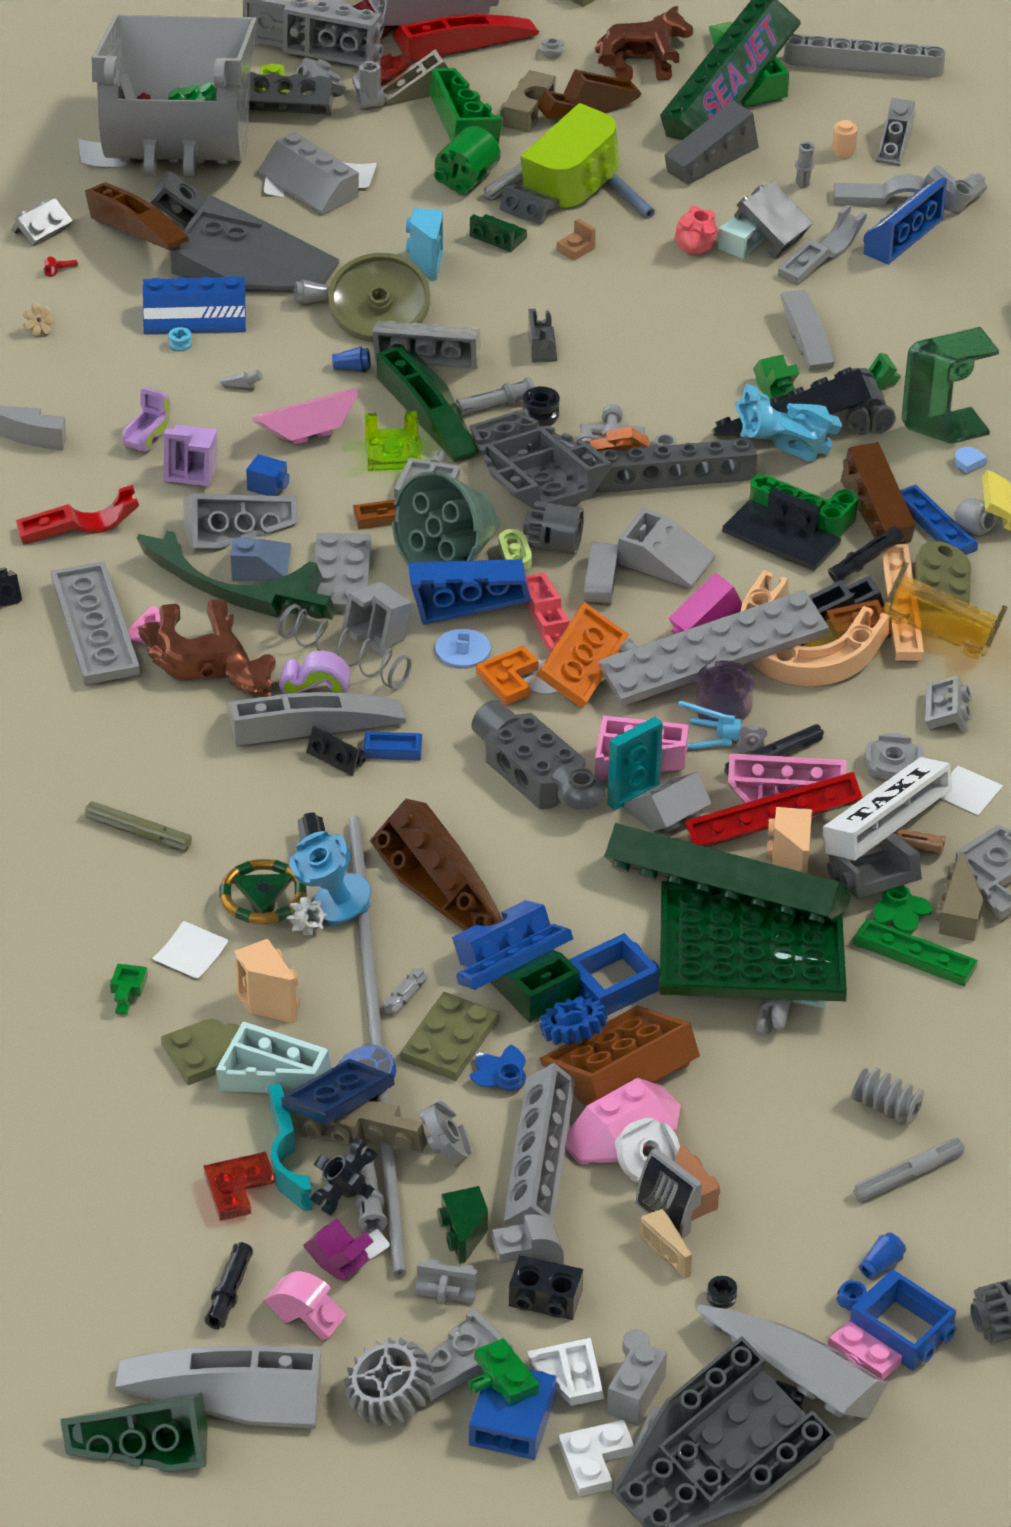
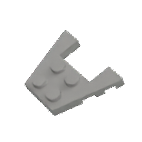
M996 825L956 851L955 860L957 862L959 852H964L984 901L996 918L1001 921L1011 914V893L1003 888L1011 882V830Z

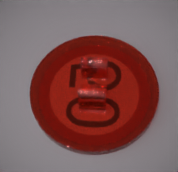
M391 53L383 55V60L380 61L381 83L389 81L407 70L413 62L411 55L400 54L394 57Z

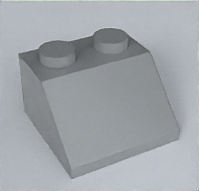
M693 772L669 779L624 804L626 809L650 830L664 829L665 832H669L681 826L680 820L687 817L689 820L704 813L702 808L710 805L711 801L698 773Z

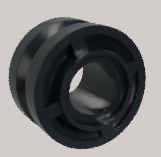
M544 386L528 389L523 395V414L538 420L539 425H548L555 422L559 418L560 396L558 392Z

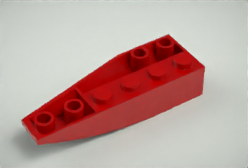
M469 14L403 25L392 34V37L406 59H409L410 62H416L435 49L440 56L454 52H464L473 48H484L492 44L507 43L516 39H527L531 36L539 35V31L533 22L526 18L492 14Z

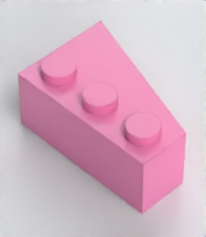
M602 716L595 755V776L599 780H608L610 740L647 720ZM663 722L661 772L685 769L688 750V724Z

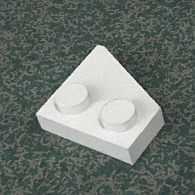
M591 1338L527 1351L529 1362L537 1371L557 1376L556 1391L571 1406L604 1399Z

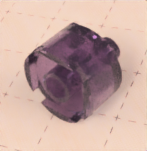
M716 661L715 666L709 668L705 665L697 674L695 705L725 715H734L735 719H741L742 723V720L752 710L754 677L746 672L747 668L733 661ZM698 713L700 719L718 722L716 718Z

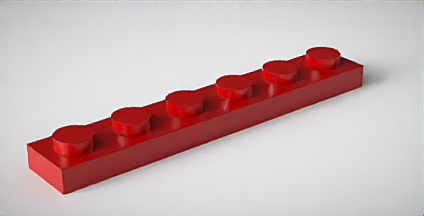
M853 771L685 821V826L691 843L710 847L768 830L769 819H775L776 807L812 810V816L853 805L861 800L863 796Z

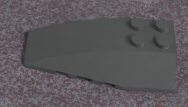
M518 411L469 425L472 436L492 478L515 498L533 509L534 503L537 501L575 506L582 501L590 499L612 468L611 462L587 442L580 440L576 443L571 435L567 433L559 435L555 433V428L549 425L541 427L538 420Z

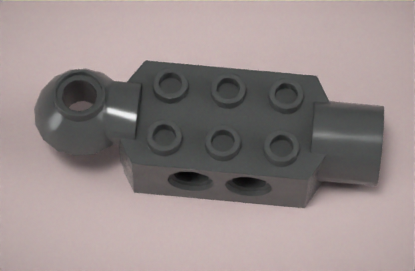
M499 700L488 701L477 710L472 719L471 726L472 730L486 742V763L538 809H550L557 806L560 802L574 809H590L603 801L605 797L604 786L591 770L585 768L586 759L532 713L515 715Z

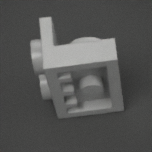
M959 675L926 684L925 722L929 730L956 722L962 733L968 731V720H971L968 703L972 700L969 686L967 684L963 685Z

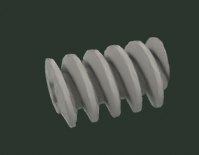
M876 1067L871 1073H868V1068L863 1069L857 1077L852 1090L853 1100L857 1102L862 1101L867 1107L873 1106L875 1111L879 1113L884 1112L888 1118L895 1117L898 1123L903 1124L906 1122L907 1125L911 1124L922 1106L924 1090L919 1089L915 1095H912V1084H908L902 1090V1079L897 1078L893 1084H890L892 1077L890 1073H886L880 1079V1068Z

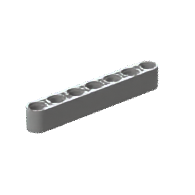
M793 34L784 45L783 60L787 64L939 77L944 73L946 52L941 47Z

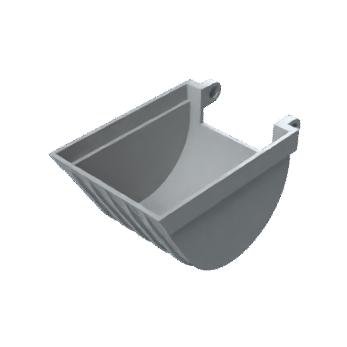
M114 15L91 57L92 82H97L99 131L105 158H120L121 162L144 159V175L155 177L157 159H168L170 163H179L183 160L184 177H195L196 163H204L205 160H215L218 164H228L229 161H243L248 137L251 56L256 45L257 17ZM128 74L136 99H119L118 86H120L118 76ZM211 82L217 88V101L167 100L169 92L177 87L185 88L191 85L197 86ZM145 92L150 95L151 100L137 99V96Z

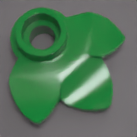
M904 885L886 890L883 893L882 901L878 902L873 909L875 922L881 924L892 922L894 928L905 933H912L918 928L919 916L932 914L930 903L923 897L911 895L910 890Z

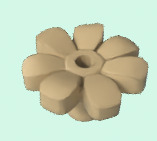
M39 303L32 304L31 310H24L22 314L27 319L23 322L24 328H32L31 335L39 336L40 332L44 335L48 334L51 331L48 325L54 323V317L48 316L51 309L48 306L41 308Z

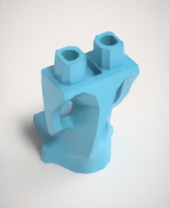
M746 384L740 401H736L734 404L743 424L740 434L742 438L774 440L773 443L777 448L809 462H814L817 454H829L832 442L826 436L828 433L838 434L842 427L839 417L830 415L826 406L788 403L787 414L776 411L770 405L769 397L761 394L756 386ZM790 440H797L794 443H788Z

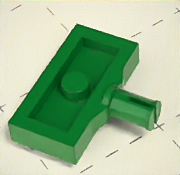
M504 1338L475 1349L474 1359L483 1370V1375L468 1380V1387L470 1391L472 1390L473 1394L491 1387L499 1392L507 1403L511 1405L539 1393V1382Z

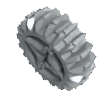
M388 1337L383 1345L376 1341L375 1347L371 1350L364 1347V1355L362 1357H354L356 1365L347 1368L349 1377L344 1379L346 1387L344 1391L352 1410L366 1422L371 1421L377 1426L381 1425L384 1421L385 1424L391 1427L395 1419L404 1423V1418L409 1413L416 1416L415 1409L418 1406L426 1407L424 1397L433 1395L431 1386L436 1384L433 1375L435 1372L431 1361L428 1360L429 1357L426 1352L413 1341L407 1342L402 1337L396 1342ZM368 1395H375L376 1397H380V1398H374V1397H370V1396H368Z

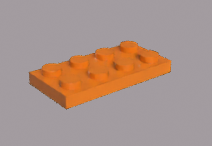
M583 602L536 676L577 706L583 708L604 676L599 668V660L617 654L621 644L627 639L629 634L586 602Z

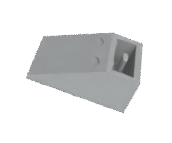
M644 508L619 537L618 564L690 589L693 588L715 559L713 552L668 516Z

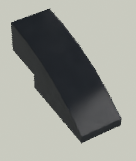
M870 575L848 586L845 585L843 580H840L809 595L826 624L825 614L827 610L877 599L881 607H885L881 592Z

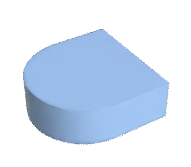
M963 447L956 451L954 463L967 474L986 465L987 457L975 448Z

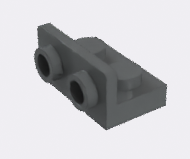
M519 184L509 185L504 188L500 210L537 224H543L548 210L558 209L559 199Z

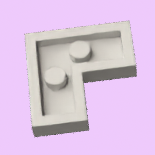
M624 1420L558 1435L559 1447L579 1497L611 1490L612 1479L605 1461L630 1456L634 1448Z

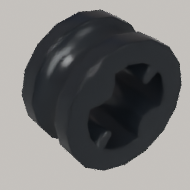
M721 1275L709 1281L707 1299L711 1306L727 1309L736 1303L737 1284L732 1278ZM720 1290H725L724 1295L718 1294Z

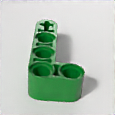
M757 475L751 479L749 500L768 507V493L773 488L821 507L819 529L841 537L856 521L858 495L852 490H838L827 500L767 475Z

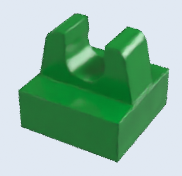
M881 352L868 369L873 374L879 389L882 390L888 384L896 385L901 378V375L896 373L898 369L889 356Z

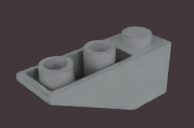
M891 97L877 162L901 164L916 116L915 101Z

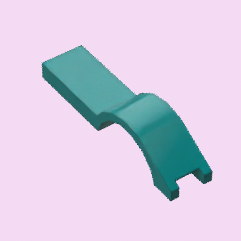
M281 1083L268 1085L269 1108L277 1133L271 1146L272 1181L278 1191L303 1211L312 1210L309 1193H312V1188L308 1176L295 1174L281 1164L288 1155L295 1152V1132L289 1110L282 1107L281 1098L284 1096Z

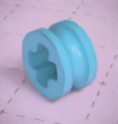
M177 327L168 333L169 347L174 351H185L192 346L191 331L189 329Z

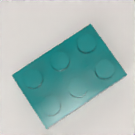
M656 716L610 740L607 805L614 811L625 806V802L660 784L663 722Z

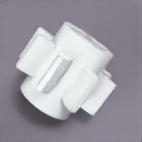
M310 897L300 898V904H290L295 910L293 915L287 916V919L293 925L292 931L302 930L303 935H312L313 929H323L321 923L327 915L320 908V901L311 902Z

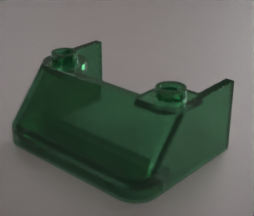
M981 327L920 340L909 348L901 420L908 430L949 444L990 434V430L972 407L951 411L954 382L963 380L972 373L975 360L999 355V349Z

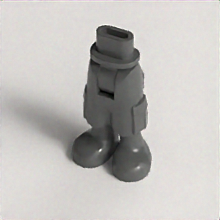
M852 368L853 371L860 369L871 398L848 408L849 412L846 416L848 426L853 432L866 435L870 427V415L874 434H882L894 425L896 419L895 412L886 405L884 395L879 389L873 374L867 368Z

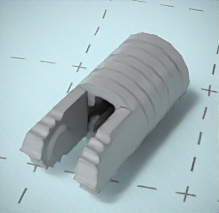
M763 999L756 1026L758 1033L762 1035L770 1033L772 1025L778 1031L783 1030L792 1000Z

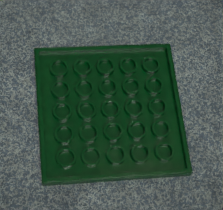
M661 881L660 995L846 1002L847 987L842 913L835 923L825 921L824 925L808 921V916L797 913L796 917H790L779 913V908L768 906V910L752 906L750 900L741 898L740 902H734L723 898V893L712 891V894L709 895L696 891L694 885L685 883L684 887H679L666 881ZM778 952L790 954L791 957L781 959L776 957L775 954ZM801 956L802 960H795V957Z

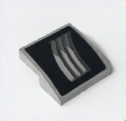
M655 1147L650 1151L638 1183L635 1204L648 1214L660 1209L666 1211L683 1239L691 1233L692 1211L701 1205L702 1183Z

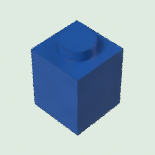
M258 454L246 469L248 491L266 496H278L289 484L290 475L287 474V462Z

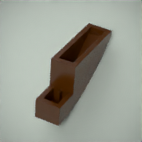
M575 69L563 94L548 90L543 91L538 102V109L546 118L561 120L579 103L603 113H608L633 102L642 93L631 81Z

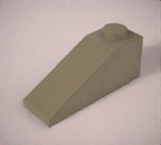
M436 49L382 87L384 101L387 105L429 96L432 69L448 68Z

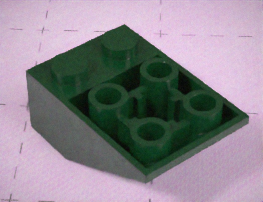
M551 950L490 982L529 1023L540 1018L541 1015H545L547 1008L553 1009L555 1003H566V999L570 998L573 1001L580 996V971L562 953Z

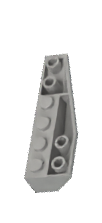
M311 692L282 694L227 703V711L236 746L308 737L311 735L313 726L328 733H337L406 723L400 700L373 695Z
M700 1304L696 1311L705 1316L704 1323L717 1331L723 1329L731 1335L729 1338L731 1341L735 1342L743 1336L765 1359L766 1364L774 1366L785 1377L799 1384L797 1387L799 1392L811 1399L817 1397L826 1402L824 1408L840 1418L844 1415L851 1420H854L855 1417L868 1419L888 1385L836 1349L798 1330L774 1321L733 1310Z
M250 1345L186 1348L151 1353L120 1360L115 1389L117 1392L152 1401L202 1393L206 1415L244 1425L316 1429L322 1378L321 1349Z

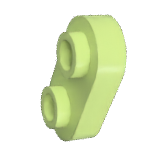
M517 529L502 531L499 534V550L502 559H522L525 570L529 569L532 564V553L525 534Z

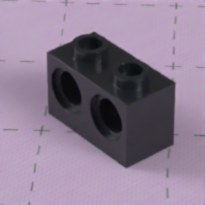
M519 1255L509 1283V1306L523 1311H533L556 1318L573 1320L583 1291L584 1269Z

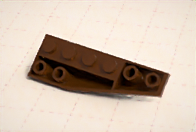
M106 182L85 190L92 219L163 247L166 250L178 249L180 244L189 241L188 236L160 209L129 191Z
M405 798L369 840L398 880L464 931L475 925L491 926L502 922L503 919L477 871L428 804Z

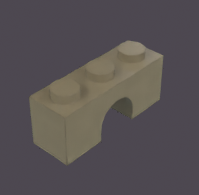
M529 70L525 77L520 79L517 88L511 91L506 103L504 102L501 106L500 116L503 117V127L529 133L538 121V102L543 91L555 92L556 76Z

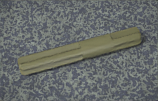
M94 801L86 805L85 816L89 819L182 851H187L192 844V836L190 834Z

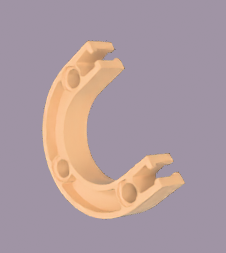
M763 570L745 596L741 611L788 596V578L781 576L779 584L771 591L773 574ZM863 606L849 629L839 639L829 644L815 647L798 645L752 661L751 663L770 678L796 686L815 687L843 681L857 674L872 660L889 634V615L881 613L880 620L873 628H870L873 610Z

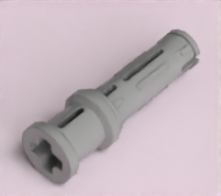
M525 377L524 381L513 384L507 382L499 389L457 399L456 404H459L457 407L461 415L500 404L511 406L516 401L523 400L524 393L528 389L533 388L534 383L530 377Z
M364 1147V1148L362 1149L361 1155L365 1152V1150H366L368 1147ZM373 1160L365 1165L360 1172L365 1176V1182L375 1190L368 1199L358 1194L355 1200L356 1209L360 1212L358 1219L359 1230L363 1233L366 1231L368 1234L375 1229L382 1232L387 1227V1218L382 1211L385 1202L383 1195L377 1188Z

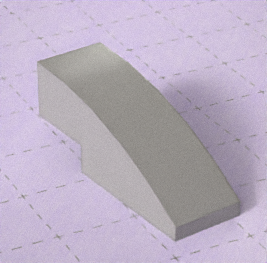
M0 406V435L31 446L63 450L67 438L65 416L41 415V408Z

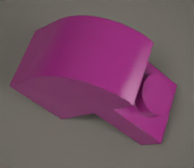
M335 1219L319 1230L303 1246L322 1269L336 1279L346 1280L370 1260L365 1249L374 1241L366 1231L353 1239L341 1222Z

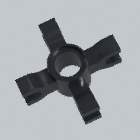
M357 1137L352 1142L346 1158L339 1155L329 1160L325 1156L320 1155L313 1164L316 1168L323 1171L322 1176L327 1183L323 1188L314 1192L310 1200L320 1206L326 1199V1203L321 1210L330 1216L337 1209L338 1201L342 1195L346 1198H351L359 1194L368 1199L375 1190L365 1182V1176L360 1171L365 1165L371 1163L378 1154L374 1150L367 1148L361 1155L362 1149L367 1144Z

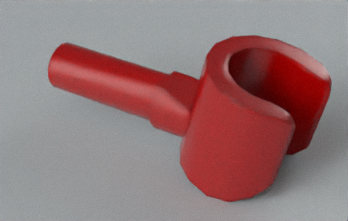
M49 256L44 260L46 267L43 269L44 274L51 277L57 274L59 268L77 266L78 262L77 260L57 261L54 257Z

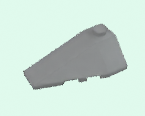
M192 493L183 498L184 527L191 548L219 549L231 545L233 538H253L297 524L296 497Z

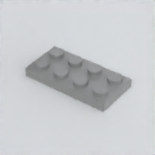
M317 533L314 562L317 563L323 578L316 593L330 596L336 612L345 613L349 592L368 586L371 534Z

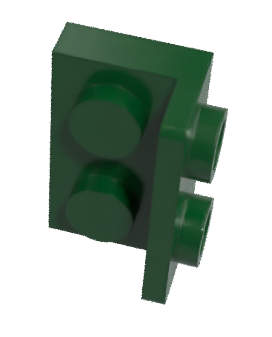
M475 214L470 216L469 236L509 252H512L527 238V229L487 214L483 217Z

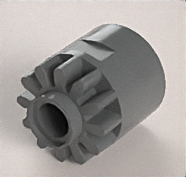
M541 501L535 502L534 509L526 512L523 526V534L529 536V547L577 554L583 533L584 509Z
M1011 1279L978 1287L974 1290L976 1298H973V1303L970 1305V1314L974 1327L979 1333L983 1332L984 1338L989 1339L990 1344L1011 1339Z

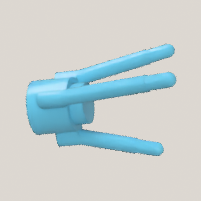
M679 701L680 707L718 719L717 722L690 718L689 722L717 728L716 737H722L720 740L688 744V750L716 746L731 747L732 741L739 742L741 719H735L734 715H725L691 703Z

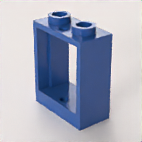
M625 933L569 959L580 971V996L585 1000L593 997L594 1002L600 1000L602 1005L605 1006L607 1016L659 991L660 968L654 960H650L643 953L639 944L633 942ZM621 959L637 973L607 989H604L591 975Z
M892 1269L851 1307L850 1321L902 1355L901 1363L913 1371L922 1362H928L942 1342L947 1343L951 1340L956 1331V1326L954 1325L956 1310ZM897 1302L933 1327L915 1344L878 1320L893 1303Z

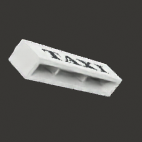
M920 757L824 825L822 837L825 853L851 860H856L952 790L950 763Z

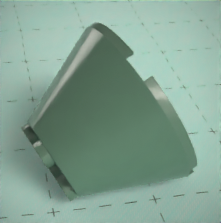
M439 471L422 472L411 477L401 487L394 502V506H397L395 521L392 522L393 536L397 549L407 565L408 563L474 561L491 540L495 530L500 526V520L496 515L494 506L484 492L477 491L454 477Z

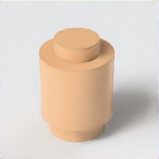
M842 120L836 123L833 129L832 148L835 155L841 158L851 157L856 150L858 127L849 120Z

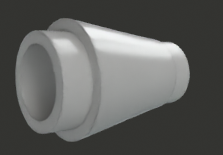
M303 279L301 282L296 281L294 285V301L300 302L301 305L329 301L330 286Z

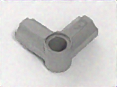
M365 61L359 66L358 72L352 76L358 106L360 109L384 106L381 67L379 63Z
M939 165L933 167L924 179L927 185L941 178L947 179L945 206L953 212H962L969 202L984 193L987 188L985 177L980 173L970 174L963 180H956Z

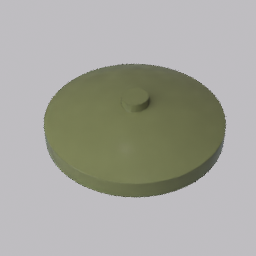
M390 253L365 254L349 261L335 274L329 288V307L335 322L346 333L360 340L373 342L372 330L377 321H395L397 323L410 324L422 323L430 307V287L422 270L410 260Z

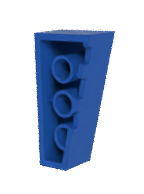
M522 559L408 563L410 583L423 625L531 601L528 579Z

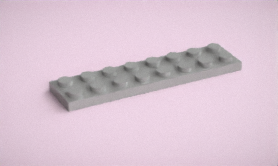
M802 590L600 659L599 668L620 705L624 706L829 635V627L806 590Z

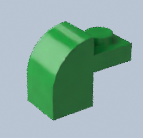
M784 354L760 359L753 368L760 390L769 399L789 395L788 392L795 389L793 382L800 374L797 364L787 366Z

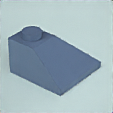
M233 538L231 549L232 581L270 582L288 575L291 543L265 539Z

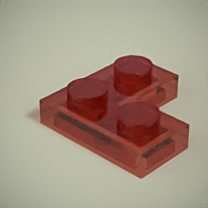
M266 1151L203 1165L204 1176L219 1221L251 1214V1205L246 1190L274 1183V1173Z

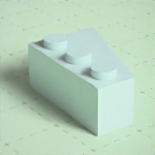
M243 1021L220 1061L216 1074L220 1091L268 1093V1085L281 1083L283 1093L288 1094L330 1070L331 1063L329 1050Z

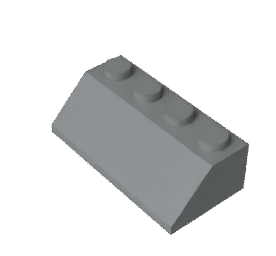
M296 132L276 140L258 169V174L264 178L267 177L276 186L321 215L359 197V172Z
M377 321L373 327L375 361H377L376 353L401 346L422 358L427 365L477 369L481 346L480 329L449 327L446 325H423L421 323H397L395 321Z

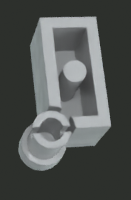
M635 1329L626 1332L623 1336L622 1349L625 1354V1360L608 1387L607 1414L638 1426L666 1377L667 1351L649 1345V1336L644 1331Z

